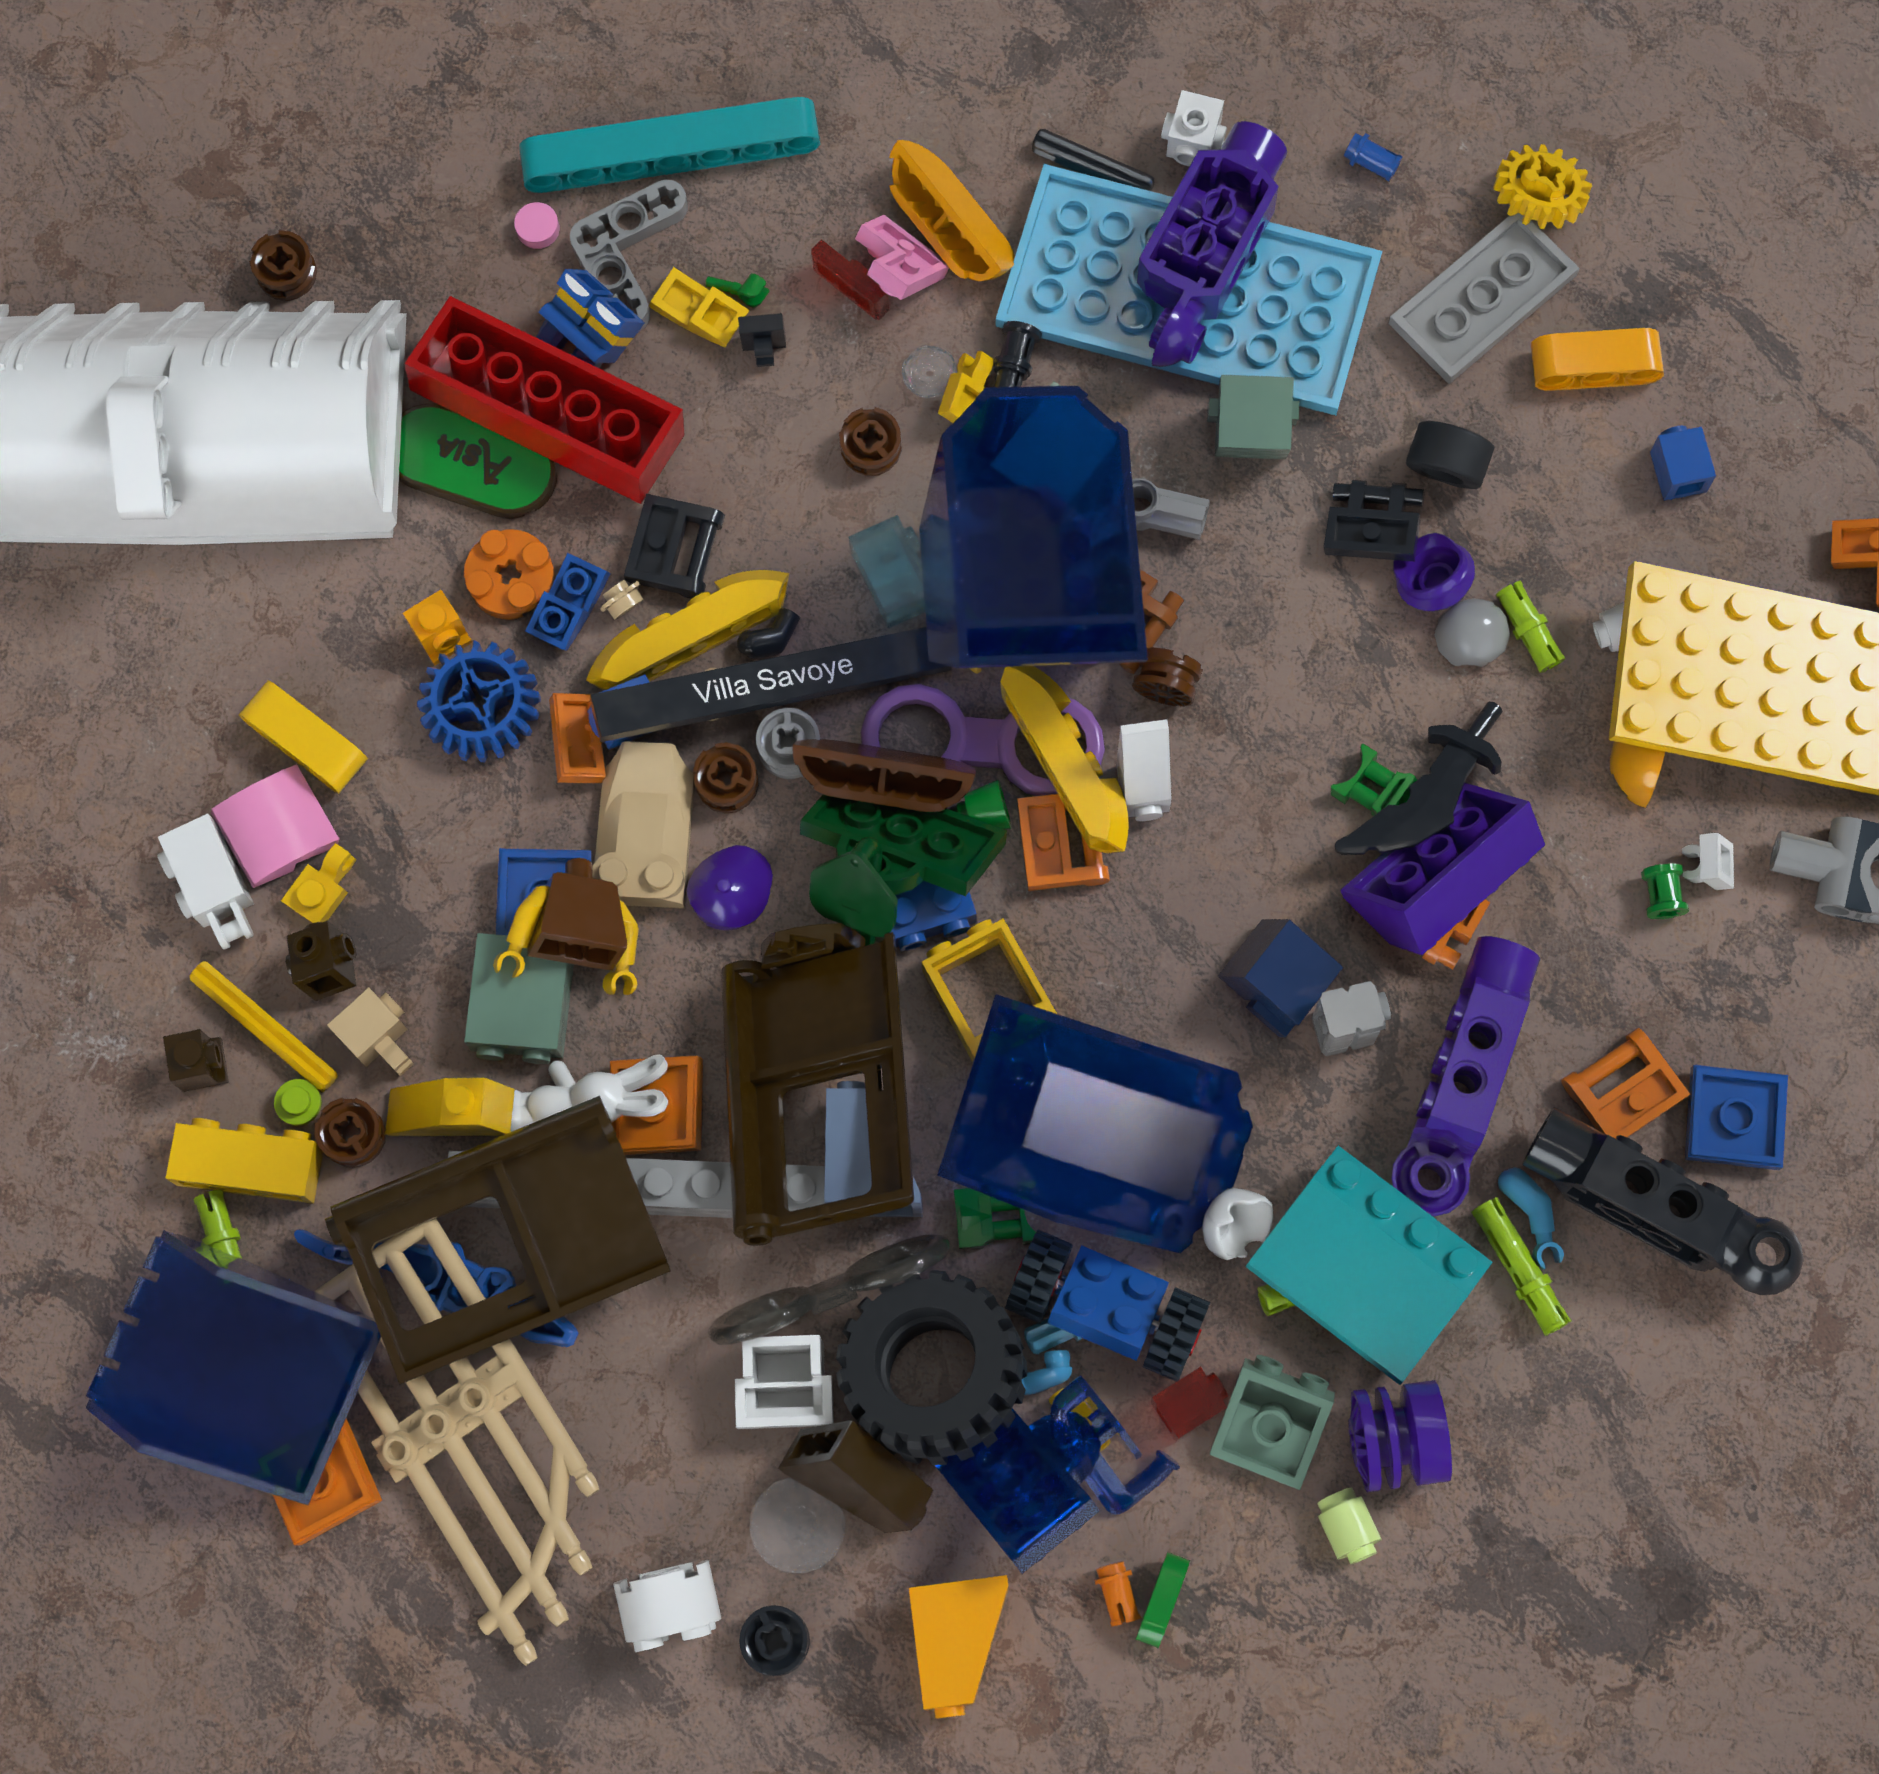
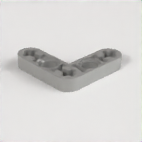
M665 179L658 181L579 220L570 231L572 248L583 270H587L598 280V275L604 268L616 267L620 269L622 277L618 282L612 285H603L614 294L613 298H618L625 293L630 306L633 309L636 308L637 316L645 322L639 332L650 321V310L643 291L620 251L678 223L685 217L688 211L686 193L681 184L674 180ZM667 195L670 200H674L675 206L668 209L665 204H661L660 198ZM643 205H649L650 212L653 211V219H648L646 208ZM628 212L636 213L641 217V222L635 229L624 230L617 225L620 216ZM610 223L612 233L615 236L610 239L608 231L606 232L604 225ZM591 234L593 238L597 239L598 244L590 247L588 243H584L583 237Z

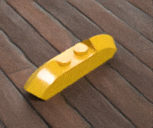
M753 570L732 574L714 582L718 591L713 594L704 592L693 597L687 603L686 608L673 615L664 613L653 618L647 624L646 629L640 631L635 624L631 625L605 646L593 663L586 681L603 691L644 674L650 682L740 635L742 632L776 616L780 608L783 607L789 573L773 570Z
M1011 657L1004 668L1000 681L1002 699L1089 849L1103 853L1125 852L1129 827L1128 811L1117 779H1099L1103 775V771L1098 760L1091 751L1084 753L1076 739L1080 738L1081 734L1072 716L1069 713L1063 716L1061 714L1071 703L1062 688L1043 671L1024 661Z

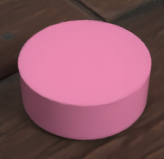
M540 202L529 203L523 206L516 214L514 221L515 230L519 240L525 246L533 249H542L548 247L557 239L560 225L555 211L549 205Z

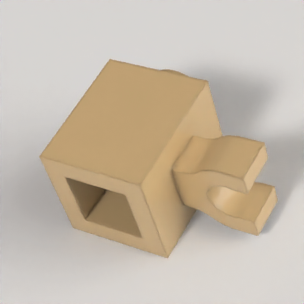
M368 987L327 1024L365 1067L372 1063L379 1055L385 1059L399 1076H402L414 1065L409 1057L395 1044V1041L408 1030L398 1019L405 1012L386 992L378 998Z

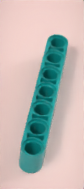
M792 97L536 135L524 139L519 144L524 187L530 192L547 193L807 154L820 146V136L813 100L805 97Z

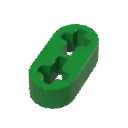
M1167 1551L1142 1618L1136 1640L1159 1648L1190 1560Z

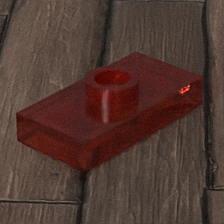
M822 239L811 249L813 270L875 320H880L889 311L888 294L882 291L879 284L867 275L868 270L855 259L848 261Z

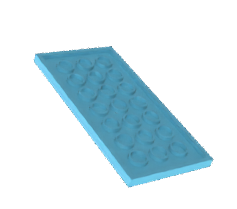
M1047 164L1043 165L1013 261L1014 266L1011 268L995 319L996 327L1003 328L1004 323L1007 321L1028 323L1041 331L1042 339L1219 385L1221 375L1294 377L1293 401H1299V406L1337 415L1380 263L1381 250L1269 222L1217 319L1201 321L1200 324L1206 326L1207 331L1192 363L1188 364L1180 361L1165 367L1152 366L1155 349L1149 347V341L1157 320L1165 308L1157 304L1150 297H1147L1137 284L1139 257L1172 197Z

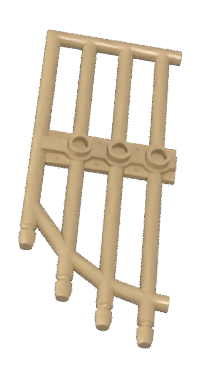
M437 1219L397 1234L373 1250L378 1267L381 1268L386 1263L389 1265L424 1324L439 1319L442 1315L403 1251L423 1237L427 1239L466 1305L470 1306L485 1299ZM352 1264L291 1307V1313L299 1323L313 1316L383 1433L371 1442L378 1453L379 1461L385 1471H389L395 1483L409 1476L487 1606L488 1611L478 1619V1625L485 1635H490L499 1627L508 1643L513 1645V1651L517 1658L527 1666L538 1657L530 1640L526 1639V1633L513 1612L532 1592L540 1606H544L545 1614L549 1621L556 1627L569 1620L564 1605L561 1601L557 1600V1594L545 1573L557 1544L562 1552L568 1555V1562L580 1576L592 1569L590 1558L585 1550L580 1548L581 1543L568 1524L566 1515L570 1475L575 1477L576 1485L587 1498L600 1490L593 1473L587 1470V1463L511 1339L492 1346L497 1356L476 1370L467 1357L449 1364L459 1382L439 1396H436L424 1375L406 1382L421 1408L399 1423L328 1305L350 1289L385 1347L354 1264ZM521 1397L524 1398L553 1445L549 1491L501 1414V1411ZM484 1423L545 1522L533 1554L462 1439ZM445 1450L449 1453L522 1574L504 1596L424 1465Z

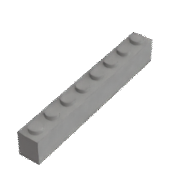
M449 1151L448 1158L464 1151ZM626 1158L649 1215L733 1218L730 1162ZM786 1165L789 1211L825 1204V1166ZM487 1197L465 1206L500 1208L498 1201L493 1197Z

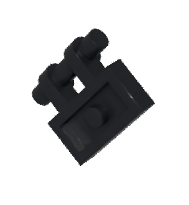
M1352 480L1351 484L1334 483L1333 501L1348 502V508H1329L1323 547L1325 555L1415 562L1421 522L1420 514L1404 512L1406 506L1423 507L1424 489L1407 488V483L1395 482L1392 483L1391 487L1367 485L1366 480ZM1366 503L1389 505L1388 511L1364 509Z

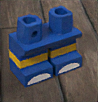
M565 269L557 281L560 289L555 297L538 312L545 318V321L536 338L561 350L569 340L576 346L571 355L597 368H600L602 363H615L645 322L618 298H613L614 294L587 270Z

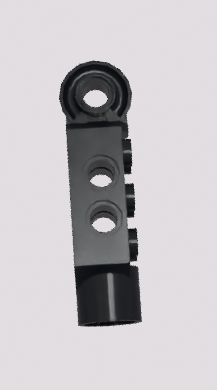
M1556 1107L1552 1108L1532 1142L1522 1165L1551 1180L1567 1201L1693 1270L1705 1272L1716 1267L1732 1277L1733 1281L1748 1292L1758 1295H1775L1790 1288L1800 1276L1804 1262L1802 1245L1795 1232L1782 1221L1767 1216L1757 1217L1729 1201V1194L1720 1187L1708 1182H1703L1702 1185H1699L1685 1177L1686 1171L1676 1163L1662 1158L1657 1162L1641 1153L1643 1150L1642 1146L1630 1138L1622 1135H1617L1616 1138H1613ZM1625 1180L1632 1182L1636 1186L1638 1194L1628 1189ZM1669 1204L1674 1205L1678 1209L1680 1217L1671 1212ZM1758 1243H1766L1774 1249L1776 1253L1774 1266L1765 1265L1758 1259L1756 1255Z

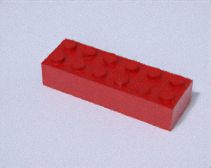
M449 296L404 363L410 391L639 504H642L646 493H649L685 436L682 408L452 296Z

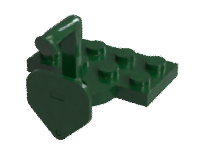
M823 794L800 820V835L836 848V858L816 866L811 872L809 890L811 904L823 917L837 923H842L857 931L865 938V946L875 944L876 937H884V934L890 933L896 925L898 900L895 895L913 890L921 882L926 881L948 891L966 896L1006 845L1007 830L947 808L938 812H923Z

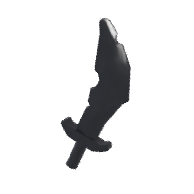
M1487 702L1467 731L1455 725L1430 726L1428 728V742L1445 747L1430 767V774L1423 775L1409 787L1410 797L1406 803L1386 806L1354 832L1335 842V851L1341 855H1364L1369 850L1385 853L1410 848L1453 824V813L1465 780L1476 763L1488 768L1494 775L1501 772L1502 761L1499 754L1491 743L1483 739L1502 714V708L1495 702Z

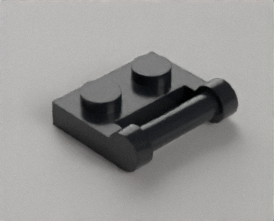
M646 493L624 573L625 581L629 583L638 581L640 585L678 593L689 599L704 593L706 584L703 582L716 531L722 529L725 514L711 507ZM687 523H697L700 526L686 576L674 574Z

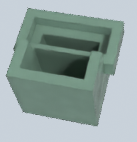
M1221 375L1219 380V398H1210L1207 405V422L1216 423L1215 457L1287 458L1291 450L1292 425L1295 426L1299 419V401H1293L1294 377Z

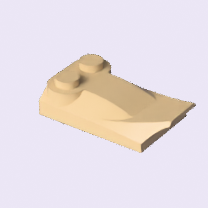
M622 742L611 762L605 767L606 777L602 782L593 878L613 882L618 887L619 899L626 906L685 909L694 796L693 772L686 766L676 746L673 744Z

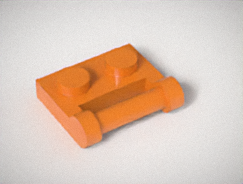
M1058 794L1017 798L1028 891L1077 885L1097 886L1110 881L1109 868L1103 865L1102 852L1089 849L1082 835L1085 867L1072 868L1065 815L1067 809Z
M1640 1028L1626 1035V1042L1580 1073L1571 1072L1561 1079L1568 1095L1578 1103L1594 1127L1603 1134L1610 1135L1613 1138H1616L1617 1135L1630 1137L1690 1095L1655 1045ZM1639 1057L1646 1065L1645 1068L1601 1098L1597 1099L1590 1090L1594 1085L1634 1058Z

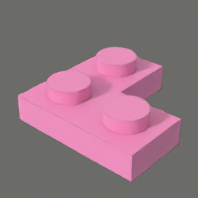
M885 215L862 224L855 238L867 248L870 255L876 258L873 260L867 275L879 284L882 291L900 300L944 279L949 270V267L938 254Z

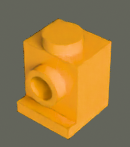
M442 590L437 591L403 612L412 632L434 666L440 663L438 659L440 653L447 655L449 658L455 654L454 647L456 644L465 648L473 642L460 617Z

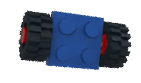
M1038 1229L1028 1247L1026 1255H1024L1020 1263L1005 1309L1041 1323L1055 1293L1059 1296L1051 1311L1048 1324L1135 1361L1138 1359L1148 1333L1153 1335L1154 1331H1157L1142 1367L1178 1382L1186 1361L1192 1355L1202 1331L1200 1327L1210 1302L1175 1287L1161 1322H1158L1160 1315L1156 1313L1168 1287V1281L1082 1245L1068 1276H1062L1073 1244Z

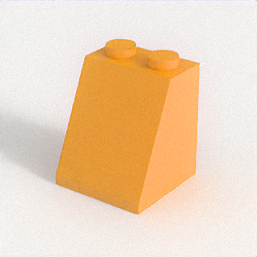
M1007 1575L909 1588L923 1709H934L935 1719L966 1715L964 1705L975 1703L1008 1593Z

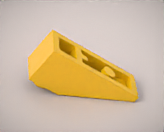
M443 1078L391 1088L385 1135H505L510 1133L515 1089L488 1078Z

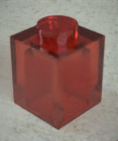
M1200 1366L1153 1396L1150 1403L1177 1443L1222 1414L1227 1408L1223 1400L1228 1397V1394L1215 1373L1212 1372L1206 1376Z

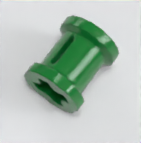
M1675 863L1658 864L1644 868L1641 872L1642 880L1647 881L1650 900V906L1646 909L1648 918H1675L1689 912L1688 903L1683 902L1679 877L1683 874L1682 865Z

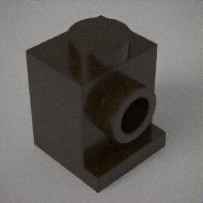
M201 1029L163 1036L169 1080L181 1091L187 1092L229 1083L221 1037L210 1038Z

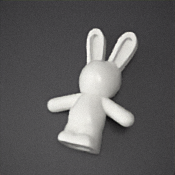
M653 1055L619 1073H588L575 1083L567 1066L562 1061H553L549 1065L548 1070L556 1086H541L533 1090V1092L515 1090L510 1132L599 1095L611 1122L622 1115L652 1117L665 1111L668 1105V1099L663 1092L655 1089L632 1091L660 1079L667 1072L668 1063L662 1055Z

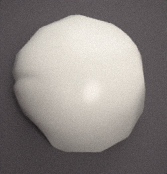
M1232 1188L1219 1194L1208 1207L1203 1220L1204 1242L1208 1249L1224 1260L1247 1257L1248 1254L1245 1251V1246L1253 1241L1263 1242L1269 1236L1273 1222L1272 1203L1265 1196L1244 1189Z

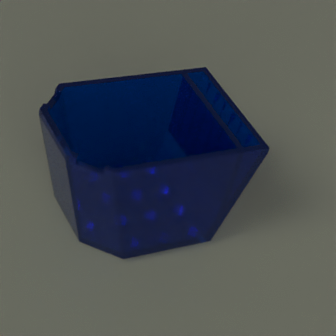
M1079 386L985 387L974 402L941 435L919 526L929 661L955 668L1130 663L1146 662L1148 660L1128 430L1120 422L1114 423L1087 399L1088 394Z

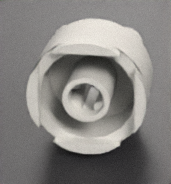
M703 1560L696 1565L697 1571L695 1572L691 1562L640 1574L639 1580L629 1582L630 1588L628 1587L627 1578L613 1583L626 1642H633L635 1652L664 1645L663 1642L669 1640L668 1635L681 1632L682 1639L685 1641L709 1635L711 1630L716 1629L715 1622L721 1619V1613L709 1560Z

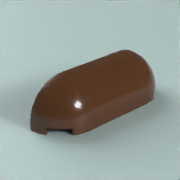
M805 739L793 744L794 763L798 766L804 778L814 786L813 789L832 797L923 812H938L959 802L970 790L976 775V769L972 766L943 757L827 739Z

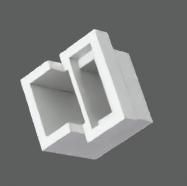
M820 1335L742 1338L743 1377L745 1379H735L737 1429L812 1427L834 1423L832 1376L825 1375L824 1343Z

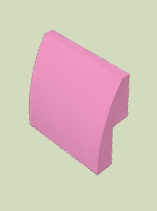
M297 764L250 785L211 809L215 822L253 888L293 872L296 863L326 852L335 843L338 844L339 842L338 835Z

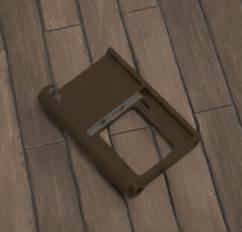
M893 932L884 934L885 939L875 944L773 970L761 968V962L753 960L734 961L726 964L721 970L733 1234L743 1239V1242L747 1245H766L772 1242L774 1237L904 1208L914 1201L896 943ZM739 973H753V975L741 976ZM863 1073L865 1077L872 1181L870 1191L860 1196L789 1211L782 1102L784 1095L790 1090Z
M600 1095L330 1206L332 1216L325 1218L326 1226L334 1244L344 1243L349 1251L399 1385L671 1272ZM484 1198H495L498 1201L526 1272L525 1281L516 1287L420 1327L404 1330L400 1325L373 1254L374 1246L378 1242Z

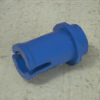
M1355 133L1344 153V157L1350 160L1349 165L1354 166L1357 163L1390 182L1403 156L1397 155L1369 140L1370 135L1367 133L1364 136Z

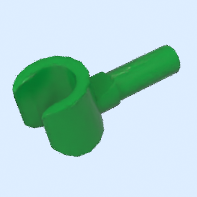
M753 273L748 276L743 285L738 282L710 276L707 277L705 283L706 287L711 288L714 286L718 290L737 295L743 303L752 308L759 306L770 292L765 287L766 281Z

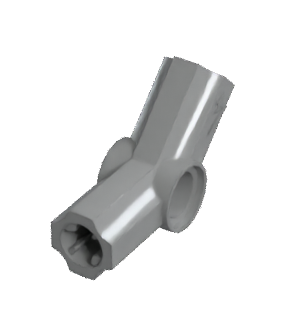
M1135 478L1126 482L1119 493L1071 519L1078 538L1090 555L1095 554L1135 530L1143 531L1149 528L1200 540L1205 527L1210 500L1158 488L1145 478ZM1136 498H1144L1151 503L1150 507L1143 511L1132 510L1128 504Z

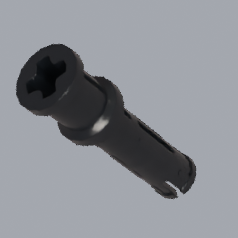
M1007 321L1004 323L1002 332L1005 338L1001 353L995 357L993 363L994 372L996 373L995 383L990 395L981 434L976 444L978 452L991 457L996 454L1007 439L1023 381L1027 380L1032 373L1033 368L1029 363L1034 345L1039 343L1042 336L1038 328L1020 321Z

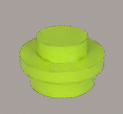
M304 1079L287 1081L278 1089L274 1098V1108L279 1118L293 1126H302L313 1121L319 1114L322 1105L318 1089Z

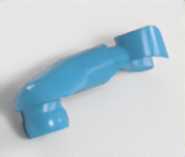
M1514 1167L1504 1170L1498 1177V1187L1529 1217L1531 1234H1535L1537 1244L1532 1251V1258L1540 1269H1545V1263L1542 1261L1541 1255L1546 1247L1552 1250L1555 1263H1561L1564 1252L1560 1245L1553 1242L1552 1232L1555 1231L1552 1202L1549 1195L1522 1169Z
M1068 1350L1045 1352L1044 1361L1046 1368L1027 1372V1377L1022 1379V1384L1026 1389L1025 1395L1040 1393L1064 1383L1070 1378L1073 1367H1070L1069 1364L1070 1353Z

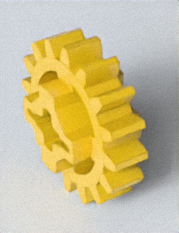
M1541 144L1536 152L1530 146L1523 145L1520 154L1511 150L1507 160L1502 159L1495 176L1497 178L1493 190L1500 192L1497 199L1499 204H1510L1507 212L1509 216L1516 215L1517 213L1523 215L1522 224L1527 225L1531 220H1536L1539 228L1545 229L1547 222H1552L1557 229H1560L1565 220L1571 223L1576 222L1579 213L1583 214L1592 188V183L1585 181L1588 171L1586 169L1576 170L1575 166L1578 159L1575 157L1568 160L1563 159L1562 149H1557L1552 154L1548 153L1547 147L1544 144Z

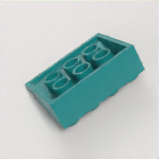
M1338 1145L1245 1267L1389 1378L1401 1385L1493 1262Z

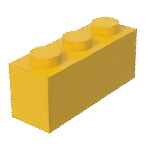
M192 1118L191 1125L176 1123L165 1178L176 1186L212 1191L223 1190V1192L314 1204L323 1151L318 1147L317 1142L311 1140L312 1134L307 1132L284 1130L282 1137L266 1135V1128L261 1126L238 1124L237 1131L220 1129V1122Z

